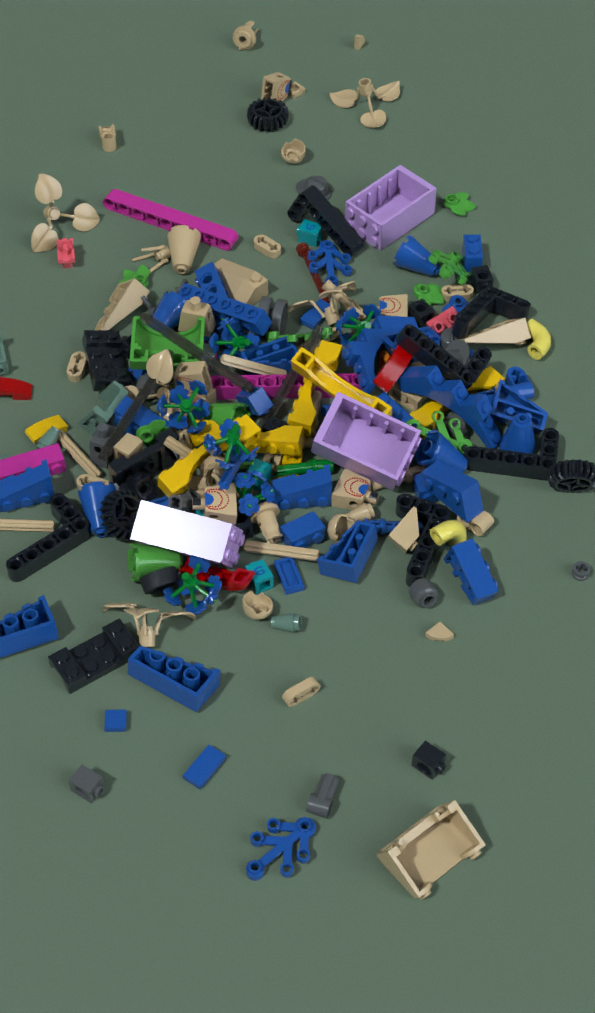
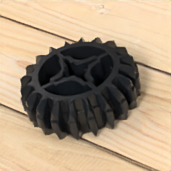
M269 97L268 99L263 98L253 101L252 104H249L247 111L248 123L254 129H259V132L262 130L265 132L278 131L279 128H283L289 118L288 107L281 100L277 101L276 98L271 99Z
M566 459L565 461L554 463L548 470L550 487L567 493H581L582 491L587 492L594 489L595 464L587 460L582 461L581 459Z
M125 489L114 490L106 495L100 503L102 507L99 511L102 515L99 518L103 520L101 526H105V532H110V537H115L116 541H129L142 500V498H137V493H132L131 490Z

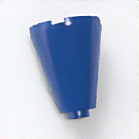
M408 235L406 238L409 240L407 243L403 242L394 258L397 261L393 262V265L431 277L434 274L438 275L441 262H438L436 265L428 260L431 253L413 236Z
M166 291L148 327L160 332L169 333L179 326L181 311L186 300L173 291L170 293Z
M519 413L513 417L499 443V449L531 454L536 453L533 425L529 415Z
M431 430L426 433L427 437L421 440L415 453L418 464L429 467L438 460L462 473L467 469L468 464L465 456L439 431Z
M103 481L84 484L81 491L78 490V497L85 516L89 521L91 532L96 537H106L109 534L105 532L106 527L101 526L103 520L99 518L102 515L99 511L102 507L100 503L106 495L116 490L115 485L109 482L108 485H103Z

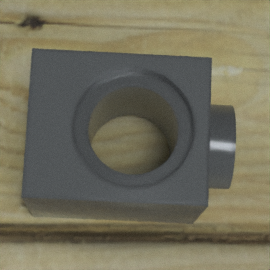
M83 764L69 779L71 791L91 804L103 794L105 789L103 777Z

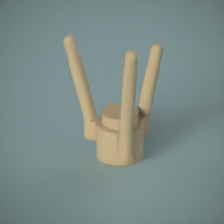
M166 245L142 248V252H154L133 258L132 261L154 256L157 261L161 262L149 269V273H152L161 265L168 263L171 254Z

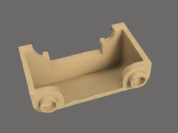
M453 800L440 804L379 850L376 856L413 898H420L422 900L431 893L430 889L433 886V882L462 859L469 857L472 860L481 854L480 849L486 844L460 806Z

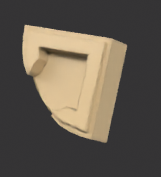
M357 34L354 37V48L360 50L365 43V37Z
M296 81L292 83L290 95L293 99L305 93L303 86Z
M439 622L425 632V637L432 641L444 640L446 642L452 640L454 634L444 624Z

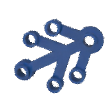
M323 240L319 244V249L308 252L307 259L309 261H316L317 257L322 254L325 257L318 262H311L308 270L311 273H317L320 268L326 265L327 278L324 284L329 279L337 287L339 281L334 275V267L340 270L343 275L350 276L353 268L350 265L343 264H349L351 256L336 250L335 244L330 240ZM332 255H334L335 257H337L338 259H340V262H338L336 259H334V258L332 257Z
M307 817L299 818L295 823L280 822L277 818H270L267 821V830L270 833H277L278 831L292 833L287 837L263 836L259 831L253 832L250 836V842L254 847H260L261 845L275 847L258 861L253 860L247 864V877L253 881L260 880L264 875V868L281 853H283V863L280 865V874L286 878L293 875V844L300 839L297 860L302 864L307 863L310 860L308 842L309 838L316 831L315 822ZM275 823L277 827L272 828L270 825ZM307 825L308 828L302 829L301 826ZM255 837L261 838L260 841H254L253 839ZM305 853L307 857L301 858L299 855ZM257 866L259 869L254 871L251 867ZM285 867H289L291 869L289 872L283 871Z

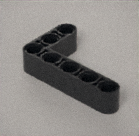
M311 185L301 192L288 209V217L293 222H298L304 216L310 214L343 253H347L352 257L364 248L362 239L317 187Z
M486 287L455 316L451 333L457 338H465L492 311L510 319L525 318L527 321L531 303L498 288Z
M410 324L404 326L396 336L397 344L425 366L437 365L444 380H462L466 390L476 382L492 357L491 351L487 347L481 346L469 357L464 365Z
M554 428L543 430L539 454L469 446L464 451L468 464L467 470L549 481V467L557 463L559 432Z
M56 493L50 497L52 515L62 526L7 560L8 577L12 582L23 581L90 539L91 532L88 519L64 494Z
M404 493L398 495L396 499V515L403 519L414 506L417 508L418 522L422 521L425 526L407 566L406 584L410 587L416 580L426 578L439 548V545L431 538L430 529L449 520L450 510L445 505Z

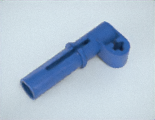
M520 367L509 368L505 384L513 390H517L527 400L534 397V388L524 370ZM495 387L491 390L474 394H486L491 403Z

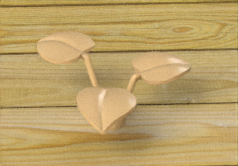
M362 78L359 80L357 92L352 89H346L330 93V98L337 107L349 108L358 100L360 94L363 97H367L370 112L361 116V124L368 128H376L385 124L386 114L382 110L373 111L370 100L372 91L377 99H382L385 102L393 101L399 97L400 82H392L375 90L369 78Z
M38 174L34 190L35 197L39 202L48 204L43 214L47 218L46 221H48L49 227L45 223H40L34 228L31 237L33 252L49 251L57 245L58 235L56 231L51 230L53 228L51 220H56L59 216L74 218L72 225L79 231H89L96 227L100 217L89 204L81 203L77 205L74 209V215L60 213V210L53 206L54 200L62 196L60 183L50 175Z
M355 281L346 282L334 289L320 293L319 298L328 297L330 307L325 308L324 313L313 300L299 301L290 305L288 313L303 306L313 305L321 314L322 319L326 318L328 326H333L337 323V320H340L337 301L334 298L333 306L332 295L343 291H356Z
M165 349L152 355L146 364V370L150 378L156 379V383L163 387L159 388L156 394L140 397L139 389L129 385L124 387L129 391L126 396L142 405L140 400L154 397L160 399L162 395H165L167 404L171 403L169 401L170 390L175 389V387L166 383H169L173 377V362L169 350ZM167 408V414L162 418L169 421L168 416L170 414H174L176 411L181 412L180 408ZM175 427L172 428L175 433L178 431Z
M114 602L103 605V612L113 607L127 608L124 609V612L133 615L137 635H139V645L143 647L155 646V635H159L158 630L162 619L174 615H185L196 620L195 614L187 611L160 613L155 630H153V626H146L145 614L159 612L158 609H138L134 607L138 606V604L130 602ZM142 616L143 626L140 628L138 618Z

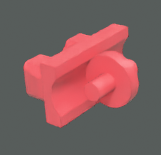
M73 238L56 240L58 264H62L63 268H72L75 262Z
M451 306L428 320L426 324L440 335L443 330L453 326L454 318L458 313L454 306Z

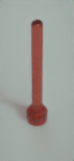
M300 243L296 247L297 254L304 259L309 268V264L312 262L307 259L308 252L310 251L309 245L307 243ZM310 272L319 294L324 292L325 290L322 289L323 284L318 273ZM328 297L322 298V300L329 303Z

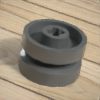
M262 296L258 308L264 309L272 321L266 332L279 331V335H283L288 319V300L277 299L274 304L272 297Z

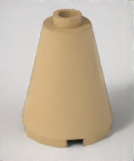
M187 225L174 226L167 234L174 271L178 274H185L191 269L201 241V234L195 228L194 230L189 229Z

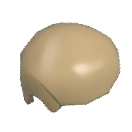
M294 139L290 143L286 142L281 149V157L286 163L297 164L301 162L305 157V144L298 139Z
M345 514L334 515L329 521L327 528L330 539L338 543L342 539V535L355 521L348 518V515Z
M249 591L243 595L242 607L245 615L250 619L261 620L267 618L272 613L273 602L263 592L255 595L253 591Z

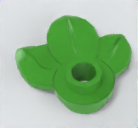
M464 192L448 194L443 202L447 208L459 216H464L466 212L476 208L475 204L467 200L469 193Z
M143 264L137 269V272L124 270V279L118 283L135 278L144 287H147L149 284V270Z
M421 283L414 286V296L418 300L423 298L430 306L431 303L444 305L445 303L440 286Z
M154 420L148 425L139 427L136 431V436L148 448L156 444L155 436L166 431L169 427L165 426V420Z

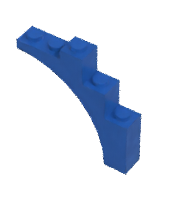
M376 316L371 324V328H363L357 337V341H348L342 351V356L347 367H354V372L359 380V386L363 392L371 394L376 386L372 382L375 378L374 360L376 354L385 348L381 335L401 331L408 324L418 328L414 317Z
M437 365L405 368L397 380L403 393L426 396L448 407L476 432L486 448L494 449L500 443L502 436L490 415L493 407L486 394L469 395L462 380H444Z

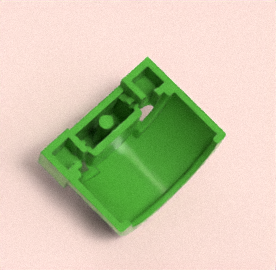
M134 316L129 360L130 368L146 370L148 359L165 349H168L171 354L173 372L176 371L178 364L181 362L204 361L205 318L198 317L197 323L189 330L166 333L148 327L140 316Z

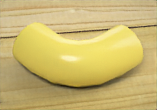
M530 319L527 322L531 339L534 342L528 346L527 351L533 359L540 360L551 347V335L541 323Z
M447 520L430 529L431 538L439 546L447 542L452 547L467 539L466 527L457 520Z

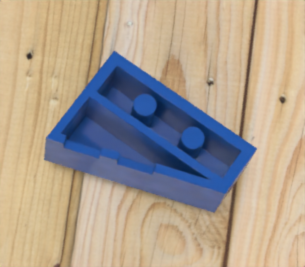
M438 460L421 472L424 487L466 523L483 512L478 480Z
M472 538L450 548L443 560L446 564L450 563L454 571H452L454 577L459 576L463 583L461 588L471 604L476 605L493 598L498 593V584L492 578L489 565L483 560L481 549L477 543L475 544L474 539Z

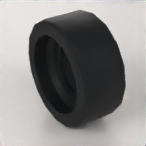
M170 566L143 576L140 582L144 593L148 595L163 591L168 586L172 587L178 584L180 578L176 567Z

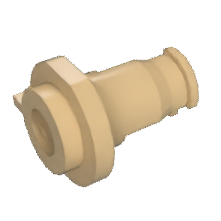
M248 21L244 26H239L235 29L232 39L239 48V51L249 50L256 43L258 29H255V31L251 29L255 24L254 21Z
M211 455L203 460L200 473L204 488L212 486L213 482L218 485L225 470L219 467L220 463L216 462L215 459L224 461V457Z
M271 502L258 504L260 509L256 513L252 512L250 516L251 521L260 526L262 534L266 538V543L277 544L281 542L282 539L280 537L283 535L280 533L276 518L280 512L278 505Z

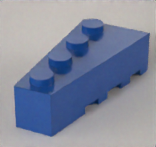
M44 595L40 596L37 602L31 605L27 603L22 606V610L14 614L9 613L5 615L3 620L0 621V658L59 639L55 620Z
M139 646L128 658V675L196 713L220 685V669L213 668L211 670L204 668L203 664L195 663L194 665L184 662L183 658H171L165 656L163 652Z

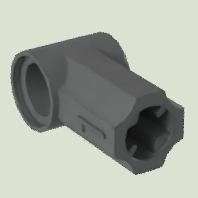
M189 489L185 493L173 494L168 498V507L190 512L192 510V498H200V496L193 489Z
M330 773L321 774L315 792L311 793L306 812L327 819L332 808V799L338 787L339 779Z

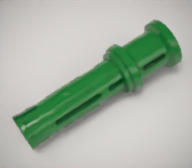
M312 458L309 462L275 465V469H277L275 474L276 477L307 473L306 470L313 469V471L324 469V465L327 464L330 465V471L333 473V462L327 459L316 460Z

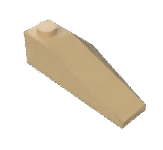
M220 259L214 263L222 276L231 299L254 305L261 300L262 296L268 295V279L257 271L225 259Z
M135 278L119 283L108 300L111 304L103 311L105 316L98 321L95 330H109L140 305H143L144 302L141 297L145 296L148 299L147 295L150 291Z
M517 318L490 326V328L482 329L477 333L457 340L477 344L515 343V346L524 344L525 340L531 338L526 319Z

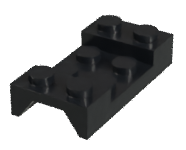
M84 330L82 342L93 391H98L105 384H111L114 380L124 387L129 386L131 379L129 370L125 368L119 330Z
M169 428L155 436L156 444L149 446L139 454L132 456L130 459L123 455L109 463L110 481L115 485L116 491L119 489L129 490L126 481L135 473H145L152 479L163 470L171 468L180 459V456L163 443L168 436H172L176 440H179V436Z
M120 618L102 627V633L70 650L64 647L48 656L51 668L56 669L69 694L127 664L128 658L140 646Z

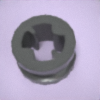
M583 561L576 562L572 569L573 578L578 581L587 580L591 570L590 565Z

